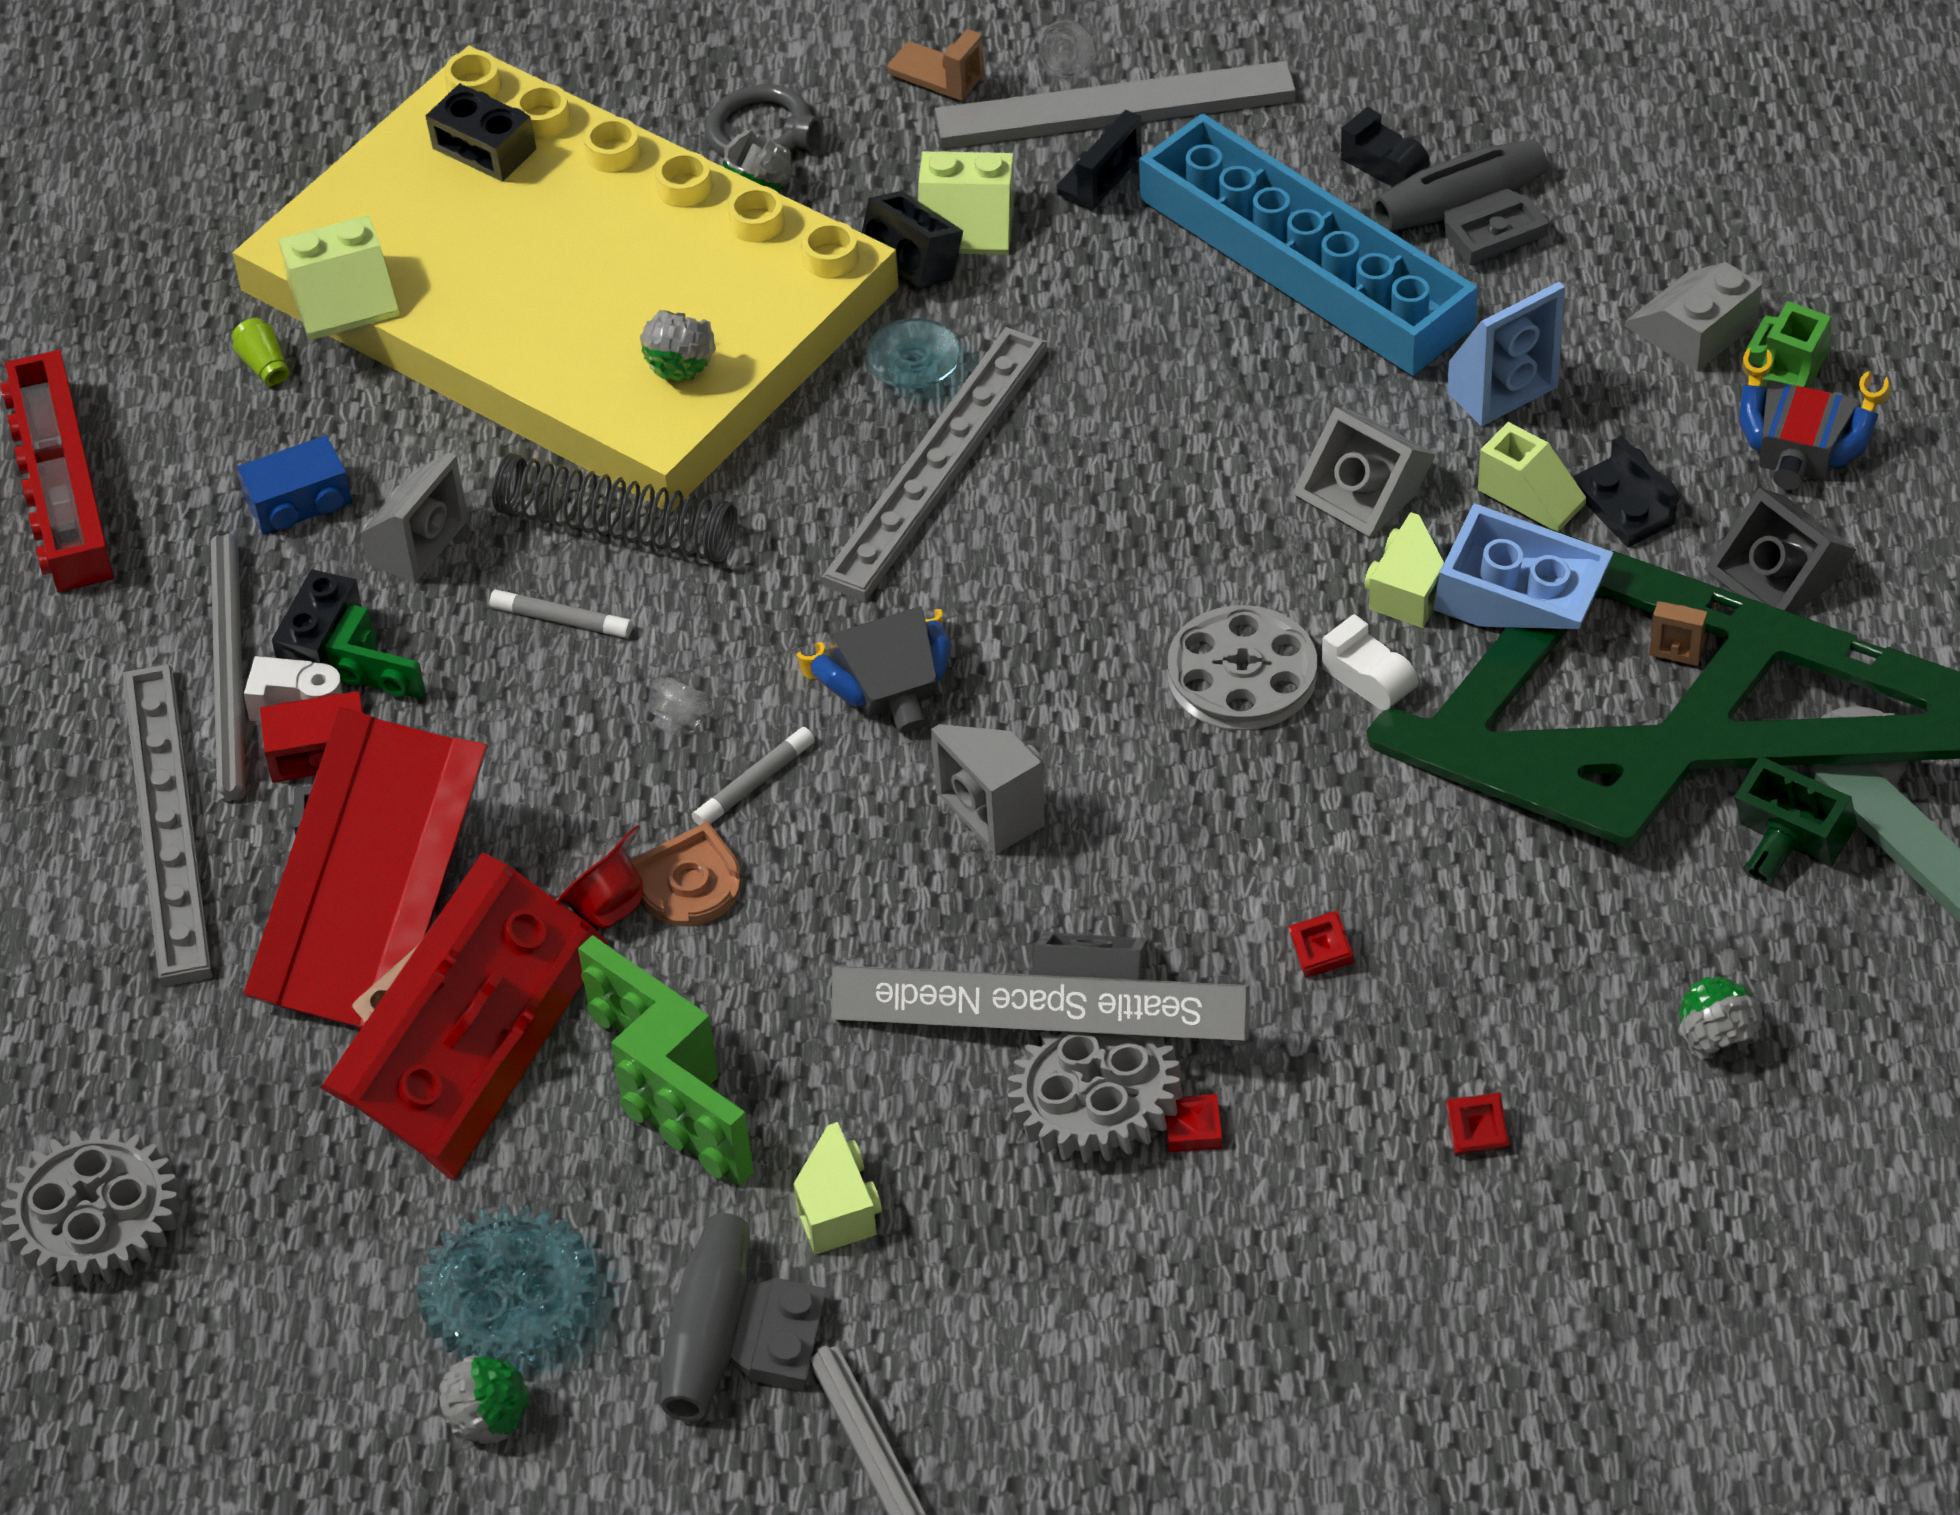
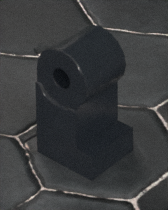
M1366 107L1341 127L1342 161L1390 187H1394L1415 173L1429 168L1430 157L1421 143L1410 137L1403 138L1402 135L1381 124L1382 114Z

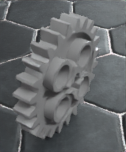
M1043 1031L1040 1033L1043 1046L1027 1044L1025 1046L1027 1059H1016L1014 1061L1016 1075L1008 1077L1011 1091L1008 1093V1099L1012 1114H1014L1016 1127L1024 1129L1029 1143L1040 1140L1042 1152L1045 1154L1058 1146L1061 1160H1067L1076 1150L1081 1152L1083 1163H1088L1093 1151H1101L1103 1158L1109 1161L1112 1156V1148L1118 1146L1126 1154H1131V1141L1137 1139L1142 1143L1150 1144V1128L1160 1131L1167 1129L1164 1115H1177L1178 1110L1175 1100L1183 1098L1180 1083L1183 1079L1179 1061H1176L1173 1045L1165 1046L1164 1037L1060 1031L1061 1034L1055 1037Z
M98 1127L93 1128L89 1140L84 1141L81 1140L76 1131H72L69 1145L63 1147L57 1140L52 1139L50 1140L52 1153L46 1156L40 1152L33 1151L31 1155L35 1166L33 1168L18 1166L16 1168L20 1183H7L6 1185L10 1200L1 1202V1208L5 1216L2 1225L14 1256H21L24 1267L27 1270L37 1266L40 1277L43 1280H47L57 1271L62 1286H66L74 1275H80L83 1286L89 1287L93 1275L101 1273L107 1284L112 1283L114 1269L120 1267L124 1273L129 1276L132 1275L133 1267L131 1261L138 1258L143 1262L150 1263L152 1258L148 1247L152 1245L165 1248L167 1242L163 1231L176 1230L177 1225L173 1213L181 1211V1205L177 1196L180 1190L175 1174L172 1173L168 1158H160L157 1146L152 1144L144 1148L141 1136L135 1134L124 1143L121 1130L117 1128L111 1133L108 1140L102 1139Z

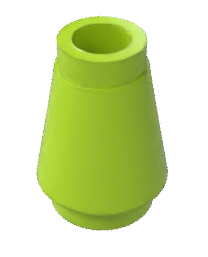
M251 318L240 323L231 335L233 352L264 381L266 386L271 387L287 380L290 370L287 367L273 326L265 323L260 318Z

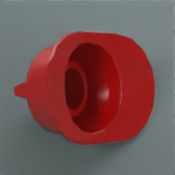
M636 825L605 858L572 882L556 903H561L567 908L570 907L585 920L603 929L610 928L631 914L640 904L643 894V882L628 857L626 850L641 827Z

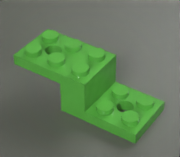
M592 935L578 948L582 968L581 978L585 985L588 1002L587 1010L592 1019L603 1028L608 1029L612 1026L621 1032L611 1042L615 1062L614 1072L618 1079L622 1109L634 1121L642 1123L645 1120L657 1128L662 1138L672 1148L679 1151L685 1148L697 1156L703 1168L713 1177L722 1178L725 1176L740 1187L754 1173L746 1113L709 1087L718 1078L710 1015Z

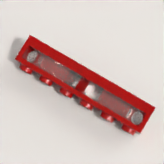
M61 350L6 361L5 366L9 381L1 382L0 386L6 409L15 408L16 412L8 414L7 418L13 441H22L23 444L22 446L14 447L20 474L29 473L30 476L28 479L21 480L27 507L36 506L37 512L28 513L35 542L44 541L43 546L36 547L42 575L52 573L57 592L114 579Z

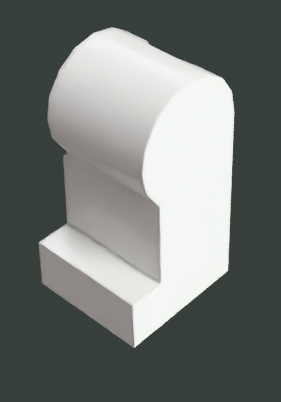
M1355 614L1322 638V669L1380 710L1385 711L1391 708L1418 686V676L1411 663L1404 656L1390 652L1389 648L1368 634V624Z
M257 656L254 657L244 691L249 721L261 722L260 707L325 697L333 694H343L340 674L331 665L312 663V661Z

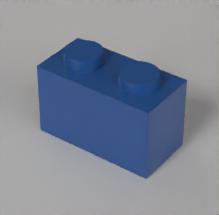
M327 435L236 466L244 499L262 535L278 529H287L297 522L323 513H332L340 507L352 503L346 471Z

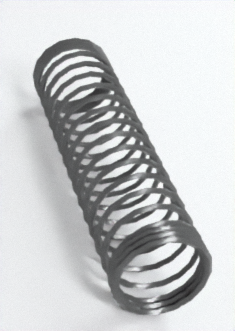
M508 453L501 460L492 486V502L497 513L512 514L514 517L524 514L528 520L538 517L542 523H548L552 520L556 526H563L566 523L571 530L581 527L585 533H591L595 530L599 536H605L609 533L613 539H620L624 536L628 543H633L638 539L642 546H648L651 543L657 549H663L667 546L672 553L678 552L681 549L686 556H691L696 552L700 559L707 558L708 561L712 560V562L721 563L727 557L732 548L737 530L738 515L737 508L733 502L719 500L712 507L710 497H705L698 508V499L695 493L689 495L684 503L681 491L677 490L669 501V493L666 487H662L655 497V490L652 484H647L640 495V486L637 480L631 482L626 490V483L623 477L618 478L612 486L609 475L605 474L597 484V476L594 471L588 472L583 480L580 468H575L569 476V471L565 464L559 466L554 472L552 462L547 461L540 470L537 458L531 459L527 464L523 455ZM536 463L534 486L525 505L524 494L528 473L532 464ZM550 466L548 490L542 506L539 508V490L545 469ZM515 469L513 487L510 493L512 475ZM564 469L563 490L557 507L553 512L556 481L561 470ZM578 472V490L574 504L568 514L569 490L574 475ZM590 476H593L590 502L582 518V502L585 487ZM607 479L606 499L597 520V500L603 481ZM621 482L620 503L611 524L612 501L615 490ZM635 485V504L628 524L625 527L626 506L630 492ZM650 488L649 508L640 530L642 503L647 490ZM664 492L663 513L657 530L654 533L655 513L660 496ZM677 495H679L678 514L669 536L671 510ZM693 498L692 518L686 536L683 538L685 516L689 503ZM534 499L536 514L529 515L526 510ZM549 500L550 517L543 518L541 512ZM708 502L707 519L698 542L701 513L704 505ZM563 504L565 520L558 522L555 516ZM520 505L522 510L520 512H515ZM577 508L579 523L572 525L569 519ZM592 509L593 527L586 528L583 523ZM606 513V523L608 529L606 531H600L598 529V525L600 524ZM621 515L622 533L615 535L612 529ZM635 519V531L637 536H635L634 538H629L627 536V531L629 530ZM650 520L651 539L643 541L641 535L647 528ZM664 525V537L666 542L662 545H658L656 542V537L658 536ZM679 526L680 545L677 548H673L670 541ZM694 528V549L687 551L684 545L690 538ZM702 543L704 554H701L699 551V548Z

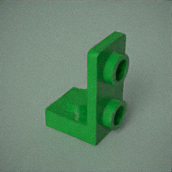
M349 604L325 645L329 665L337 669L341 681L348 685L363 684L379 688L396 697L407 695L422 699L425 693V686L420 663L412 659L375 651L376 632L372 630L368 608Z

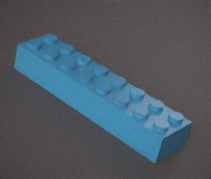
M1201 113L1139 159L1140 200L1412 376L1476 327L1478 286L1204 113Z

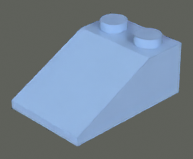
M1560 282L1482 320L1450 359L1447 393L1481 427L1558 387L1565 286Z
M1474 503L1439 573L1433 610L1479 627L1580 629L1614 552Z

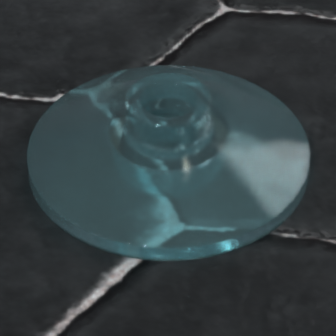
M924 318L901 319L885 325L872 336L866 350L867 363L871 372L888 385L905 389L924 388L943 381L953 373L960 360V344L956 335L948 327L937 321Z

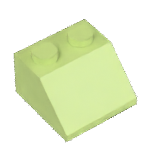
M922 151L918 181V201L964 230L959 254L1009 255L1015 197L1013 153Z
M369 215L278 239L287 281L309 341L400 316L381 246Z

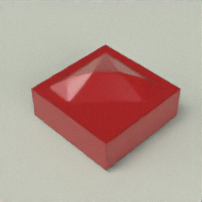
M1338 910L1288 926L1305 978L1355 963Z
M1501 1092L1447 1099L1445 1107L1454 1155L1509 1147Z
M1218 1095L1183 1096V1098L1175 1100L1178 1110L1177 1115H1165L1168 1152L1222 1149Z

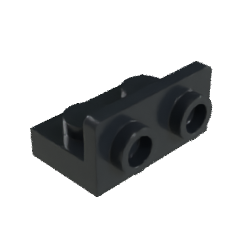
M1125 109L1113 124H1108L1103 129L1100 138L1088 151L1085 150L1079 155L1073 168L1057 184V194L1094 210L1142 156L1141 115Z
M1622 435L1612 440L1611 458L1572 476L1586 496V505L1627 548L1675 525L1677 503L1679 501L1675 485L1670 479L1663 478L1648 462L1645 454L1639 448H1634Z

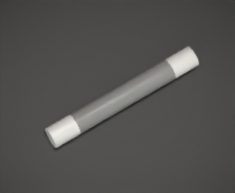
M496 589L493 590L489 604L492 609L626 639H628L633 629V621L631 619Z
M806 727L798 729L692 813L694 822L701 825L708 821L711 825L815 742L813 734Z

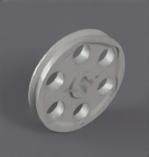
M1234 605L1207 611L1189 621L1179 630L1168 651V683L1176 701L1194 718L1223 729L1255 730L1278 724L1293 716L1307 703L1316 685L1317 653L1310 636L1291 618L1263 607ZM1238 625H1248L1255 628L1256 632L1253 635L1242 637L1233 634L1231 630ZM1196 642H1203L1212 646L1213 649L1205 654H1196L1189 651L1187 647ZM1288 644L1295 646L1299 651L1291 656H1281L1276 654L1273 649L1279 645ZM1238 663H1247V670H1237ZM1195 679H1203L1211 684L1210 688L1204 691H1193L1185 685ZM1281 681H1288L1294 683L1298 689L1294 692L1283 694L1275 691L1272 686ZM1235 699H1245L1252 702L1254 706L1247 711H1235L1228 704Z

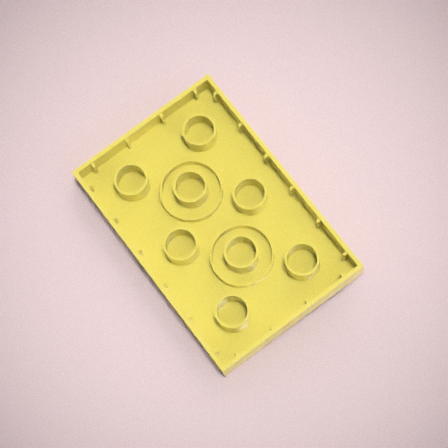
M469 45L463 51L451 57L439 72L232 252L241 291L302 322L287 281L278 239L369 215L381 246L400 316L328 336L582 468L594 471L600 477L608 474L613 484L618 478L623 477L626 483V490L630 483L636 480L640 486V495L647 484H652L655 490V497L662 487H666L669 493V501L677 490L681 491L683 500L690 495L899 288L896 249L852 229L845 223L835 221L791 200L772 188L762 186L722 167L699 153L676 145L635 125L625 118L609 113L564 91L556 85L540 80L495 58L487 52L480 51ZM459 83L476 91H482L491 98L512 108H519L531 117L537 149L503 182L432 149L425 115ZM659 310L670 311L674 314L686 313L685 319L690 317L695 318L697 322L704 319L711 322L716 350L710 357V361L704 371L697 373L692 380H680L678 382L672 379H663L654 373L647 360L644 359L640 335L647 321L652 320ZM635 485L631 490V493H633L634 495H636ZM650 488L644 497V500L650 502ZM664 492L661 494L657 505L661 509L664 508ZM677 495L671 512L679 505V495Z

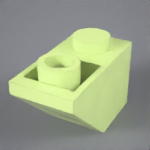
M1507 422L1480 449L1478 490L1544 526L1559 532L1586 504V496L1550 444L1518 426Z
M1410 512L1401 528H1394L1391 531L1386 542L1385 554L1380 562L1373 561L1365 577L1364 587L1369 590L1370 610L1423 628L1434 611L1433 606L1439 573L1444 565V561L1420 515Z
M838 1122L826 1127L794 1182L797 1213L815 1255L877 1235L875 1214L882 1212L881 1202L872 1181L864 1183L859 1173L864 1171L859 1147L855 1140L846 1142Z

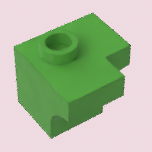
M1790 301L1786 302L1779 317L1764 316L1747 349L1750 348L1749 363L1759 367H1763L1766 364L1767 349L1772 354L1771 370L1763 378L1762 387H1767L1768 381L1773 380L1810 388L1831 350L1832 316Z

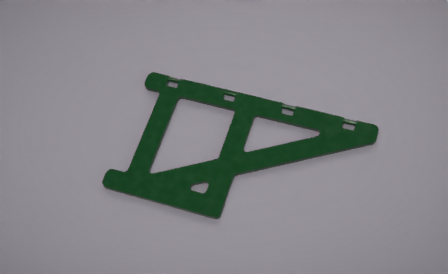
M1558 532V533H1560V534H1563V535H1566V536L1575 538V537H1573V536H1570V535H1567V534ZM1612 550L1614 552L1612 560L1595 597L1606 596L1654 613L1658 601L1707 611L1705 632L1727 640L1662 723L1658 725L1519 731L1488 730L1569 630L1507 627L1433 717L1421 718L1400 709H1387L1377 716L1366 731L1369 746L1379 753L1621 846H1631L1640 838L1686 776L1695 769L1753 767L1759 756L1782 766L1960 759V672L1888 646L1883 648L1857 639V636ZM1716 602L1736 609V611L1730 616L1711 608L1713 603ZM1852 651H1856L1876 658L1872 665L1850 658V654ZM1778 660L1790 661L1927 711L1923 714L1741 722L1731 720L1772 664ZM1616 772L1622 774L1614 785L1606 787L1581 778L1582 775L1588 773Z

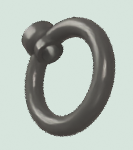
M774 84L751 85L728 94L713 107L706 120V139L711 148L722 157H725V146L731 142L723 133L726 119L736 110L753 103H778L786 106L792 112L793 116H789L784 124L783 135L773 140L782 147H786L789 151L796 147L799 150L813 152L819 144L822 134L821 120L819 117L811 115L806 101L795 91Z

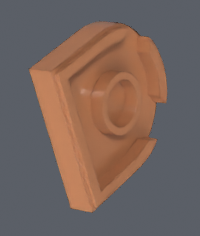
M708 821L631 859L643 882V894L640 902L652 916L671 925L697 926L716 920L734 905L740 893L741 876L738 862Z

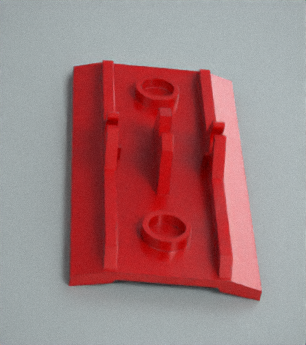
M339 706L243 992L244 996L273 1006L357 1028L363 1026L365 1022L352 1007L354 1001L417 947L430 928L488 748L487 744L460 738H450L376 719L370 715Z
M482 852L320 1088L346 1104L355 1106L424 1155L425 1159L447 1178L454 1180L583 984L578 948L592 935L606 945L609 942L592 925L563 904H557L556 899L510 866Z

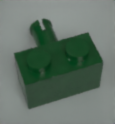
M1759 756L1734 796L1741 825L1764 835L1749 861L1743 866V870L1749 877L1758 880L1763 875L1764 877L1761 882L1767 886H1771L1774 883L1775 877L1792 850H1797L1833 866L1858 825L1851 796L1762 756Z

